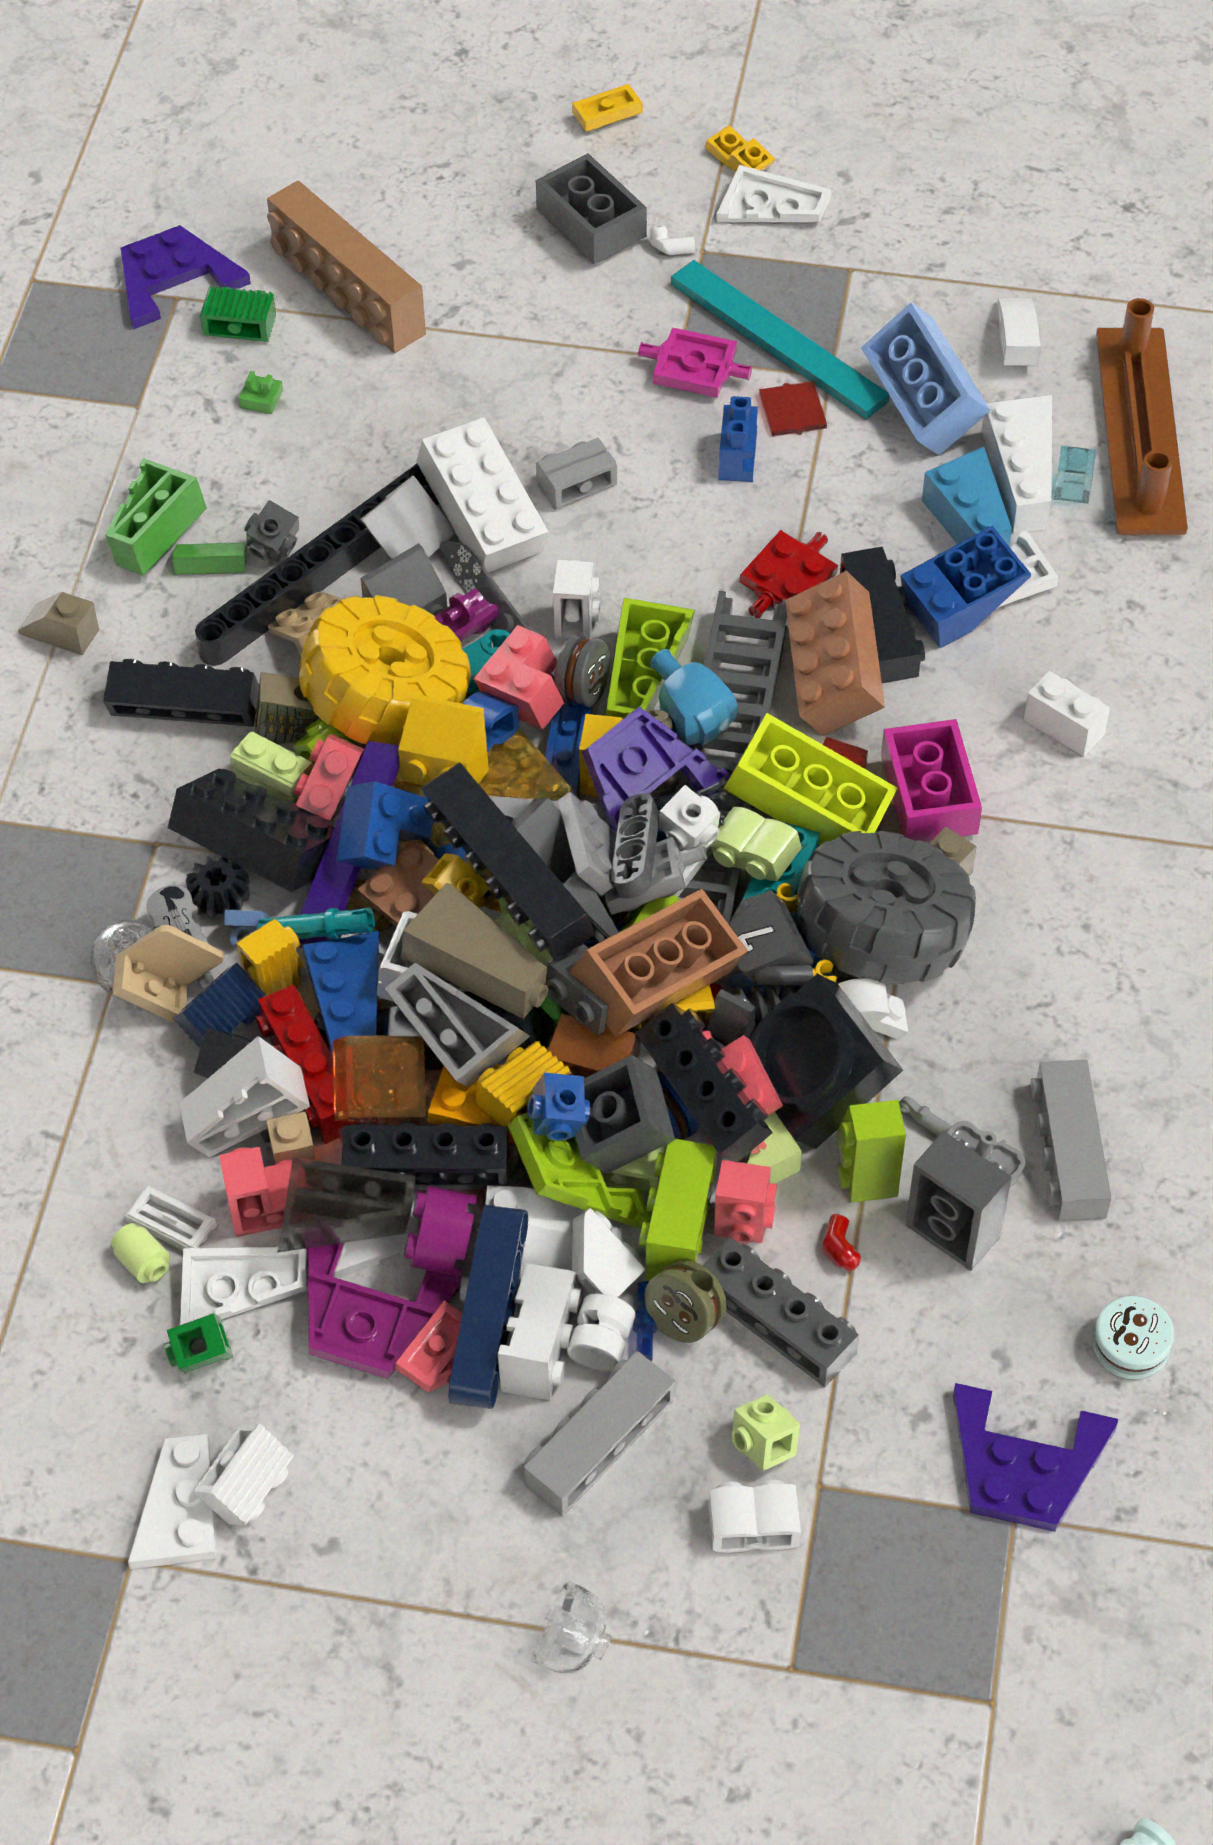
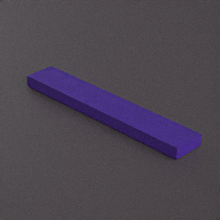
M368 741L351 786L375 781L392 787L400 768L399 745ZM345 801L300 915L323 913L330 908L344 911L361 868L336 861ZM329 937L299 939L300 946L298 948H303L305 944L331 939Z

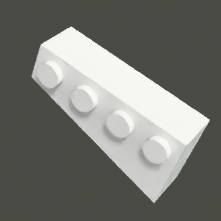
M1052 395L987 403L991 411L983 417L981 433L1012 533H1021L1024 530L1028 532L1047 530L1052 495Z

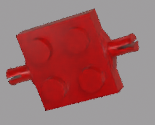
M780 530L742 571L739 583L754 591L759 597L748 608L752 616L755 614V618H761L770 606L775 607V604L782 605L783 599L787 600L837 574L839 565L819 553L823 546L828 543V538L825 534L821 537L822 532H816L814 537L805 544Z

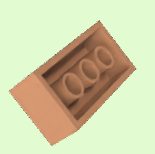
M845 571L785 600L799 716L824 736L885 708L869 591Z
M700 889L587 949L569 973L607 1003L608 1010L605 1024L616 1037L661 1012L671 1003L675 1004L729 974L746 955L748 950L703 889Z

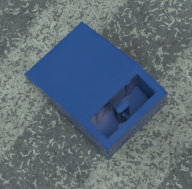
M991 526L901 574L900 577L901 586L905 593L906 605L941 649L972 632L1031 577V573L995 528Z

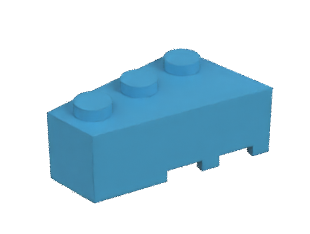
M984 447L925 472L922 502L957 544L993 526L1009 546L1012 528Z

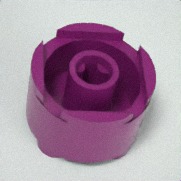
M427 1186L426 1193L417 1192L412 1213L413 1217L419 1218L416 1234L408 1233L403 1255L404 1258L411 1259L410 1267L460 1277L462 1270L454 1267L456 1259L463 1261L465 1259L474 1214L466 1212L467 1204H476L477 1196Z

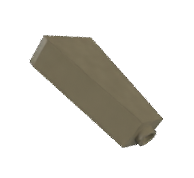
M448 883L437 892L403 930L402 958L412 963H417L429 972L522 1019L526 1017L534 1006L537 1008L541 1006L547 996L548 986L545 985L547 967L460 891Z

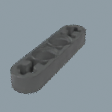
M647 793L631 796L622 803L620 808L611 880L618 895L625 899L640 896L651 885L659 811L653 797Z

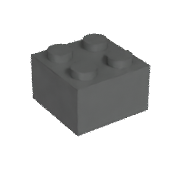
M630 1055L584 1079L585 1100H589L590 1115L588 1122L583 1124L575 1134L583 1161L608 1174L675 1140L658 1072L655 1068Z

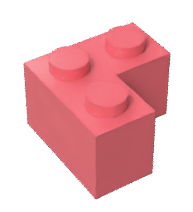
M519 625L516 626L474 677L480 692L489 693L518 706V719L541 730L545 728L564 704L550 676L556 668L557 660L546 638Z
M260 1147L250 1149L237 1148L230 1153L219 1155L236 1237L316 1221L304 1159L297 1161L283 1160L273 1166L264 1167Z

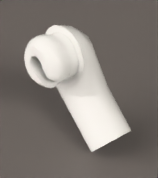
M654 225L650 228L651 237L649 242L651 246L667 255L695 253L694 236L671 238L667 236V228L664 225Z

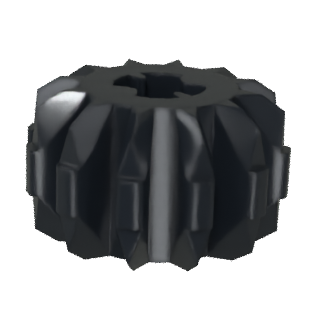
M208 856L205 865L194 863L193 873L187 874L186 886L191 894L193 904L198 908V915L207 912L211 920L217 914H223L225 917V910H242L243 902L249 901L250 880L248 873H246V870H242L241 866L234 862H228V859L221 857L218 861H213Z

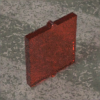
M814 381L791 385L784 383L783 386L759 389V396L772 437L794 433L802 435L803 432L827 429V421Z

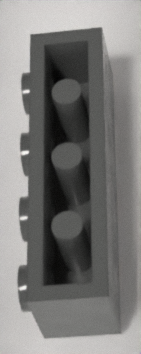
M730 1237L702 1265L721 1284L726 1297V1312L824 1388L857 1354L859 1334L854 1326L845 1318H836L824 1308L822 1302L815 1295L808 1292L803 1293L792 1284L790 1278L783 1271L777 1268L772 1269L761 1261L759 1255L746 1244L740 1245Z

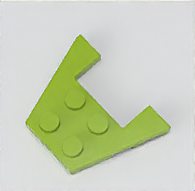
M528 1112L517 1116L508 1125L538 1195L583 1210L591 1208L594 1212L598 1211L606 1218L636 1228H642L643 1222L651 1221L650 1212L647 1211V1206L640 1190L633 1188H608L600 1170L581 1159L576 1135L567 1140L556 1141L549 1139L547 1135L533 1134V1119L528 1117Z

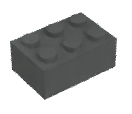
M589 153L535 180L536 210L593 264L647 237V207Z
M943 1131L914 1163L905 1226L972 1271L1000 1239L1012 1176L1007 1174L1006 1170L999 1163L988 1161L973 1151L972 1147L965 1140L954 1138Z

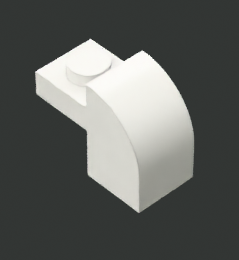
M869 978L852 979L839 983V986L874 1031L895 1039H900L908 1033L903 999L887 994L885 983H879V981Z

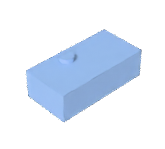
M912 302L861 347L917 442L939 456L991 411L934 318Z

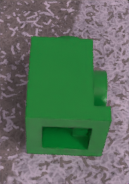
M215 1313L166 1330L170 1340L164 1343L166 1355L171 1366L178 1365V1369L183 1373L234 1357L222 1319ZM199 1339L204 1340V1351L194 1354L192 1351L193 1343Z

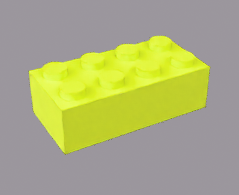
M766 713L724 789L776 820L819 832V844L821 845L827 840L830 842L839 838L841 834L848 832L875 833L897 787Z

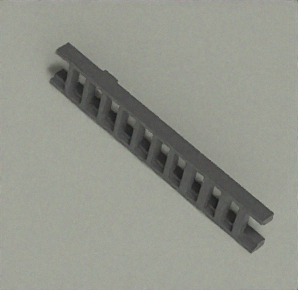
M719 591L704 666L714 672L732 693L758 696L756 704L737 702V717L733 721L751 724V734L723 731L714 740L705 745L699 743L688 745L692 750L697 748L704 753V748L743 754L766 713L771 715L788 625L785 599H783L782 605L775 604L773 620L731 615L733 598H727L726 591ZM727 635L768 640V646L765 648L728 643L726 639ZM729 663L763 668L762 676L723 671L720 670L721 664ZM706 759L718 769L722 767L730 774L733 773L738 764ZM682 772L678 791L686 785L693 792H696V789ZM729 792L722 801L714 802L718 810L731 811L733 807H742L753 811L752 805ZM712 852L700 869L724 872L722 885L691 880L678 897L685 898L703 889L712 902L718 903V911L726 922L730 923L736 904L742 869L736 867L728 868L716 861Z

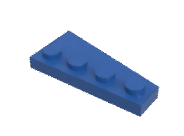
M379 931L303 945L304 960L336 1071L376 1064Z

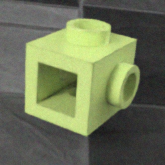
M767 1394L752 1402H747L734 1410L731 1441L739 1452L744 1453L762 1471H765L796 1456L800 1423L792 1417L785 1407H782Z

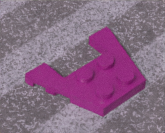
M310 1229L307 1240L308 1355L389 1379L395 1371V1364L439 1306L444 1300L449 1303L459 1291L463 1276L455 1277L426 1270L416 1301L406 1300L335 1278L334 1275L345 1246V1239Z

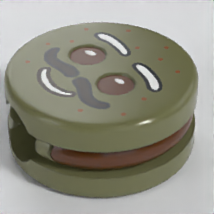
M677 1260L670 1263L649 1281L645 1290V1306L652 1322L663 1334L678 1342L693 1343L702 1339L722 1321L726 1312V1297L721 1284L707 1268L694 1261Z

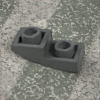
M721 989L717 994L714 1003L715 1009L711 1012L707 1031L711 1032L713 1039L727 1046L743 1035L748 1037L754 1030L755 1006L751 1005L745 997L738 994L732 995Z

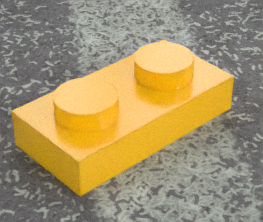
M626 84L573 102L572 113L587 132L643 113V102L632 87Z

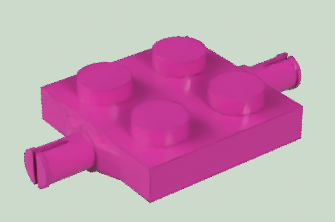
M672 327L668 339L661 346L641 342L638 349L639 357L657 360V365L653 372V384L718 398L724 382L730 376L749 381L752 373V366L733 363L737 351V341Z

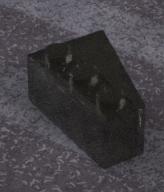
M293 1157L288 1177L277 1253L405 1234L411 1215L416 1176Z

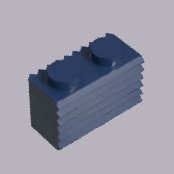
M236 962L224 970L176 1014L173 1019L184 1030L185 1034L189 1035V1038L194 1041L195 1045L201 1049L207 1027L234 1034L233 1030L241 1022L247 1026L255 1020L256 1016L260 1015L258 999L266 995Z

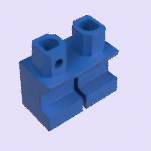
M732 396L730 398V405H724L719 448L718 480L753 482L758 407L751 406L750 397Z

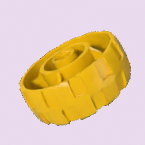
M358 595L342 599L332 608L327 607L312 625L301 653L299 684L304 698L307 697L318 717L328 726L332 725L343 732L344 736L365 745L368 741L399 745L411 699L415 694L461 704L464 702L471 676L470 662L467 653L462 650L461 641L448 626L442 625L435 620V616L416 605L409 606L400 603L396 598L375 595V598H359Z

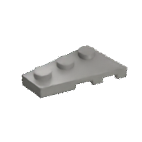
M569 792L559 799L558 803L576 872L600 895H603L614 887L611 880L617 832L598 817L596 810L588 801L584 800L581 802Z

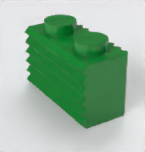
M210 286L200 314L203 335L269 342L276 318L274 294L261 290L252 291L250 289L246 291L245 289L239 290L238 288L234 290L229 287L220 288L217 286L214 288Z

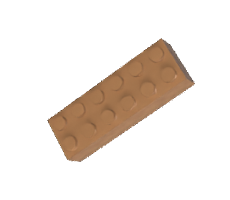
M299 180L267 198L269 212L267 219L271 227L272 238L270 243L273 250L279 256L283 255L291 262L298 273H303L319 291L323 290L331 297L338 308L346 310L359 326H364L370 331L379 344L386 345L392 352L396 353L426 335L421 284Z

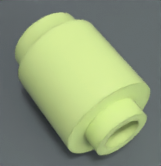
M130 1223L119 1229L113 1236L111 1247L114 1249V1256L140 1283L158 1281L167 1273L170 1253L146 1228Z

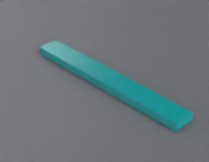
M692 260L671 276V285L864 419L867 420L889 403L890 395L887 391L697 261Z

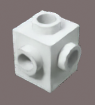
M684 785L660 810L658 828L666 833L667 839L674 838L678 849H689L701 843L707 848L720 833V829H718L720 812L713 801L705 796H698Z

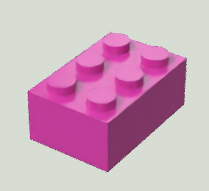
M957 719L884 729L881 759L888 783L897 787L892 799L901 833L904 837L915 841H932L946 826L960 836L977 835L979 833L982 805Z

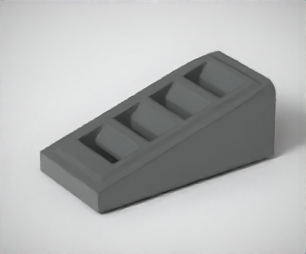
M576 871L573 872L562 884L587 912L595 933L592 938L597 943H600L619 933L595 890L580 878Z

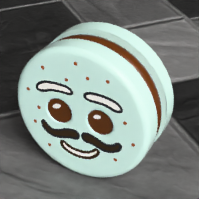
M1125 1296L1115 1299L1107 1304L1098 1316L1093 1335L1095 1355L1103 1367L1116 1376L1126 1379L1150 1377L1160 1371L1169 1358L1174 1340L1173 1323L1167 1312L1152 1300L1139 1296Z

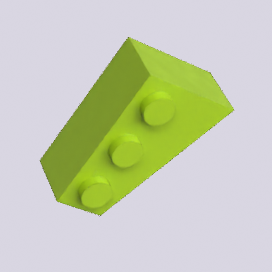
M898 1099L850 1105L836 1132L841 1164L837 1165L840 1188H847L850 1203L898 1197L906 1132Z
M675 1139L667 1144L666 1153H658L655 1177H660L658 1188H650L647 1211L653 1213L651 1222H643L639 1246L646 1247V1284L670 1263L677 1260L697 1262L698 1254L701 1255L703 1245L701 1239L705 1219L708 1217L717 1165V1150L713 1145Z

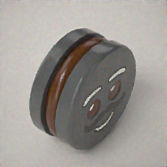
M573 635L566 641L560 652L555 671V685L564 702L591 707L599 701L605 690L610 670V652L606 642L580 635Z

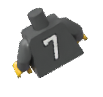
M782 883L777 888V894L769 890L763 894L748 897L741 901L728 924L748 952L729 974L722 977L724 980L741 971L755 985H805L817 973L822 975L821 973H830L834 965L826 959L818 962L816 968L810 966L814 961L790 914L795 912L797 895L790 897L792 894L791 885ZM832 975V976H829V977H828V976H824V977H826V978H828V979H830V980L836 982V979H837L836 976H833V975Z

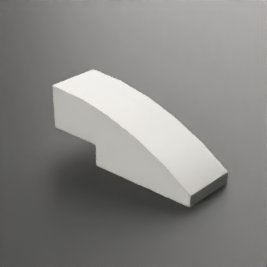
M998 298L1001 351H1003L1004 365L1038 366L1040 337L1036 309L1032 298Z

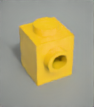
M447 853L442 856L421 882L434 896L448 883L454 886L478 908L485 902L486 896L484 894L488 891L485 880L479 874L476 875L459 855Z

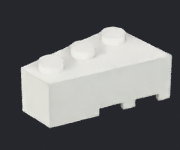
M259 1036L179 1103L187 1143L208 1157L267 1129V1119L296 1114L310 1107L301 1067Z
M531 1263L526 1264L515 1298V1303L517 1304L514 1317H509L507 1323V1331H510L507 1345H500L498 1352L501 1392L550 1401L553 1387H561L565 1370V1362L560 1361L562 1349L568 1348L574 1330V1325L569 1324L571 1312H579L582 1299V1288H576V1271Z

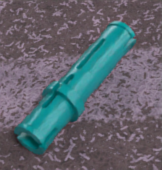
M330 908L326 912L318 914L260 918L257 924V929H259L269 921L276 919L283 927L289 926L295 932L298 939L329 937L332 940L339 939L342 935L372 933L375 927V919L371 908L339 911L337 908Z

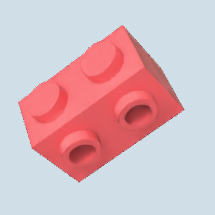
M330 734L325 742L318 739L309 760L315 762L309 776L304 773L302 774L295 788L294 794L300 796L296 805L331 821L365 749L333 734Z
M722 1160L715 1195L714 1236L731 1237L739 1243L763 1242L765 1228H773L776 1210L777 1184L770 1183L771 1167Z

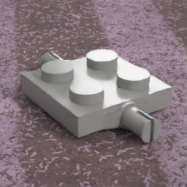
M673 837L657 842L651 885L646 892L629 899L621 898L615 886L603 895H600L596 890L595 892L599 898L604 896L611 915L622 911H633L641 904L658 898L671 897L678 891L685 889L683 877L685 866L707 859L704 847L701 843L680 852Z

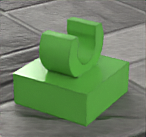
M250 371L239 396L240 408L272 414L283 392L282 381L273 379L272 375L267 374L266 378L256 376L254 371Z

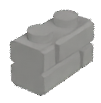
M599 437L588 442L581 441L576 443L571 449L558 454H548L541 461L536 462L537 484L543 494L547 496L553 508L558 509L616 485V461L609 451L606 450Z

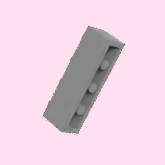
M1088 1060L1040 1062L1037 1078H1031L1032 1101L1039 1102L1040 1112L1036 1114V1128L1038 1136L1045 1137L1046 1147H1042L1043 1170L1050 1171L1052 1182L1047 1184L1049 1205L1056 1206L1058 1221L1106 1219L1111 1203V1192Z
M636 1351L628 1361L625 1359L619 1361L612 1369L609 1380L600 1389L594 1388L585 1396L581 1403V1409L572 1418L565 1417L556 1426L551 1440L543 1448L537 1446L529 1453L523 1467L525 1486L563 1517L675 1401L676 1381L639 1351Z

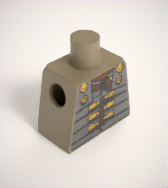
M261 672L255 715V733L276 744L298 742L308 734L305 729L319 719L307 697L304 698L299 678Z

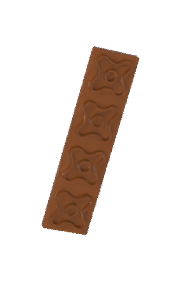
M1136 298L1128 302L1123 328H1097L1096 331L1116 533L1119 535L1187 534L1188 525L1164 329L1151 328L1154 306L1150 301L1143 298Z

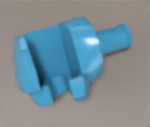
M663 649L652 657L650 661L651 667L665 680L658 696L660 710L666 711L669 714L668 716L672 719L673 725L671 730L678 734L681 742L687 746L696 743L705 745L729 728V725L737 717L738 705L733 693L714 672L696 662L682 667L668 649Z

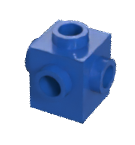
M544 1072L533 1087L528 1101L527 1111L528 1117L533 1119V1134L547 1135L549 1139L556 1141L573 1138L583 1124L588 1122L590 1103L589 1100H585L583 1076Z

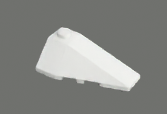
M487 1185L485 1205L528 1211V1231L521 1264V1280L527 1263L572 1271L573 1218L585 1210L538 1195L535 1189ZM607 1218L613 1227L611 1232L621 1243L626 1242L631 1245L639 1256L646 1255V1247L639 1246L641 1228Z

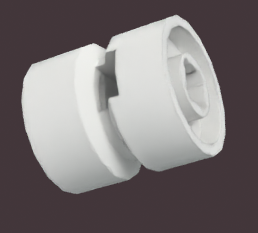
M595 1293L586 1296L578 1316L579 1325L573 1330L567 1348L569 1357L587 1369L598 1372H611L622 1359L625 1350L624 1340L629 1337L635 1319L634 1309L625 1301L607 1294Z

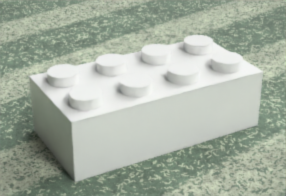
M484 417L422 439L416 462L459 540L476 555L488 572L542 552L548 530Z

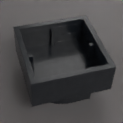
M818 973L795 994L789 993L761 1020L755 1031L747 1037L750 1039L783 1104L781 1108L774 1112L795 1141L817 1149L838 1130L850 1105L868 1103L904 1071L839 984Z

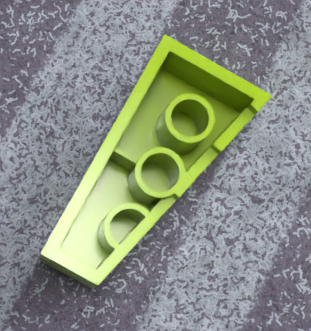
M623 598L604 716L621 717L624 719L638 707L644 710H654L659 699L660 688L665 680L651 667L650 661L656 653L663 649H668L672 656L678 660L689 638L695 609Z

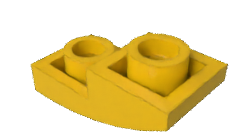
M730 125L707 139L705 149L734 171H737L739 165L763 171L775 162V158L755 138L747 142Z

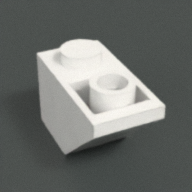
M591 1208L573 1218L572 1271H576V1282L588 1295L597 1293L618 1297L646 1269L639 1263L640 1256L637 1251L628 1243H621L611 1232L613 1227L610 1221L598 1211L594 1212Z

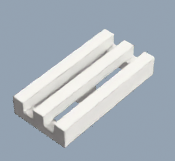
M149 1185L146 1186L125 1215L128 1224L134 1223L138 1227L146 1228L152 1236L181 1251L184 1248H198L200 1244L204 1245L208 1239L207 1234L209 1231L213 1232L217 1227L214 1218ZM150 1200L200 1227L197 1230L177 1220L176 1217L146 1203ZM139 1213H142V1214H144V1215H146V1216H148V1217H150V1218H152V1219H154V1220H156V1221H158V1222H160V1223H162V1224H164V1225H166V1226H168V1227H170V1228L176 1230L177 1232H179V1233H181V1234H183V1235H185V1236H187V1237H189V1238H191V1239H188V1238H186V1237H184V1236H182V1235H180V1234H178V1233H176V1232H174V1231H172V1230L166 1228L165 1226H163V1225H161V1224H159V1223H157V1222H155V1221H153V1220H151V1219H149V1218H147V1217H145V1216H143V1215H141V1214H139Z

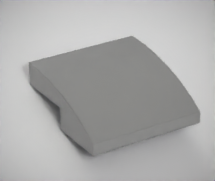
M414 476L388 494L383 502L360 519L390 560L418 543L423 547L426 555L430 557L440 548L443 541L449 540L456 533Z

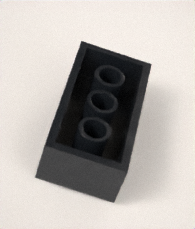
M220 768L176 789L168 823V829L291 893L314 880L334 829L326 819L312 816L298 809V806L293 802L280 800L267 793L265 788L251 785L237 778L234 772Z

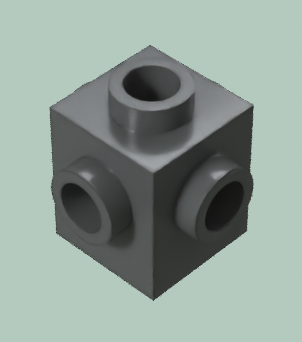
M268 500L259 515L253 513L245 526L244 531L247 532V546H249L250 552L262 560L266 561L269 558L276 563L283 554L288 556L298 540L295 535L299 531V517Z

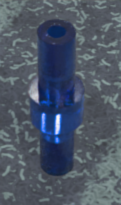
M641 1281L637 1287V1310H635L633 1331L637 1333L636 1351H639L652 1361L653 1333L657 1331V1326L645 1306V1290L649 1281Z

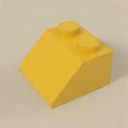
M415 694L411 699L398 748L401 781L425 786L460 762L479 784L489 771L484 708Z

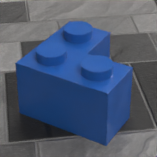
M375 781L347 786L336 861L366 870L395 866L398 841L406 842L413 839L431 838L433 822L423 808V805L427 803L426 798Z

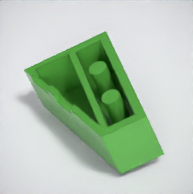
M145 458L142 459L139 465L141 472L137 480L131 481L128 487L130 494L125 504L119 505L105 534L116 565L140 575H144L207 509L197 477Z

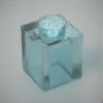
M1061 445L1054 500L1088 504L1096 449Z

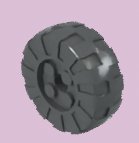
M879 831L878 833L848 832L841 834L839 838L830 842L828 840L812 852L802 872L797 890L795 906L796 926L799 933H802L805 937L806 945L820 959L824 958L831 961L842 972L858 978H869L886 984H905L906 982L913 981L924 982L941 976L945 969L948 967L952 968L960 959L974 924L976 893L974 887L970 885V878L963 867L956 860L946 857L941 849L922 840L908 839L903 834L888 831Z

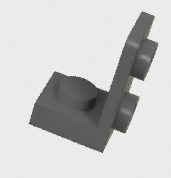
M583 944L571 950L557 961L553 960L548 963L545 985L548 986L547 995L553 1002L558 1003L579 1024L585 1026L598 1036L605 1030L608 1005L569 973L584 952L589 949Z

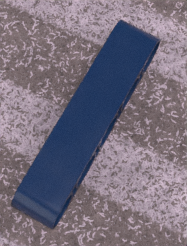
M485 1205L483 1208L449 1382L448 1398L451 1404L493 1409L496 1403L500 1383L498 1352L500 1345H507L509 1334L507 1323L513 1313L529 1219L527 1210Z

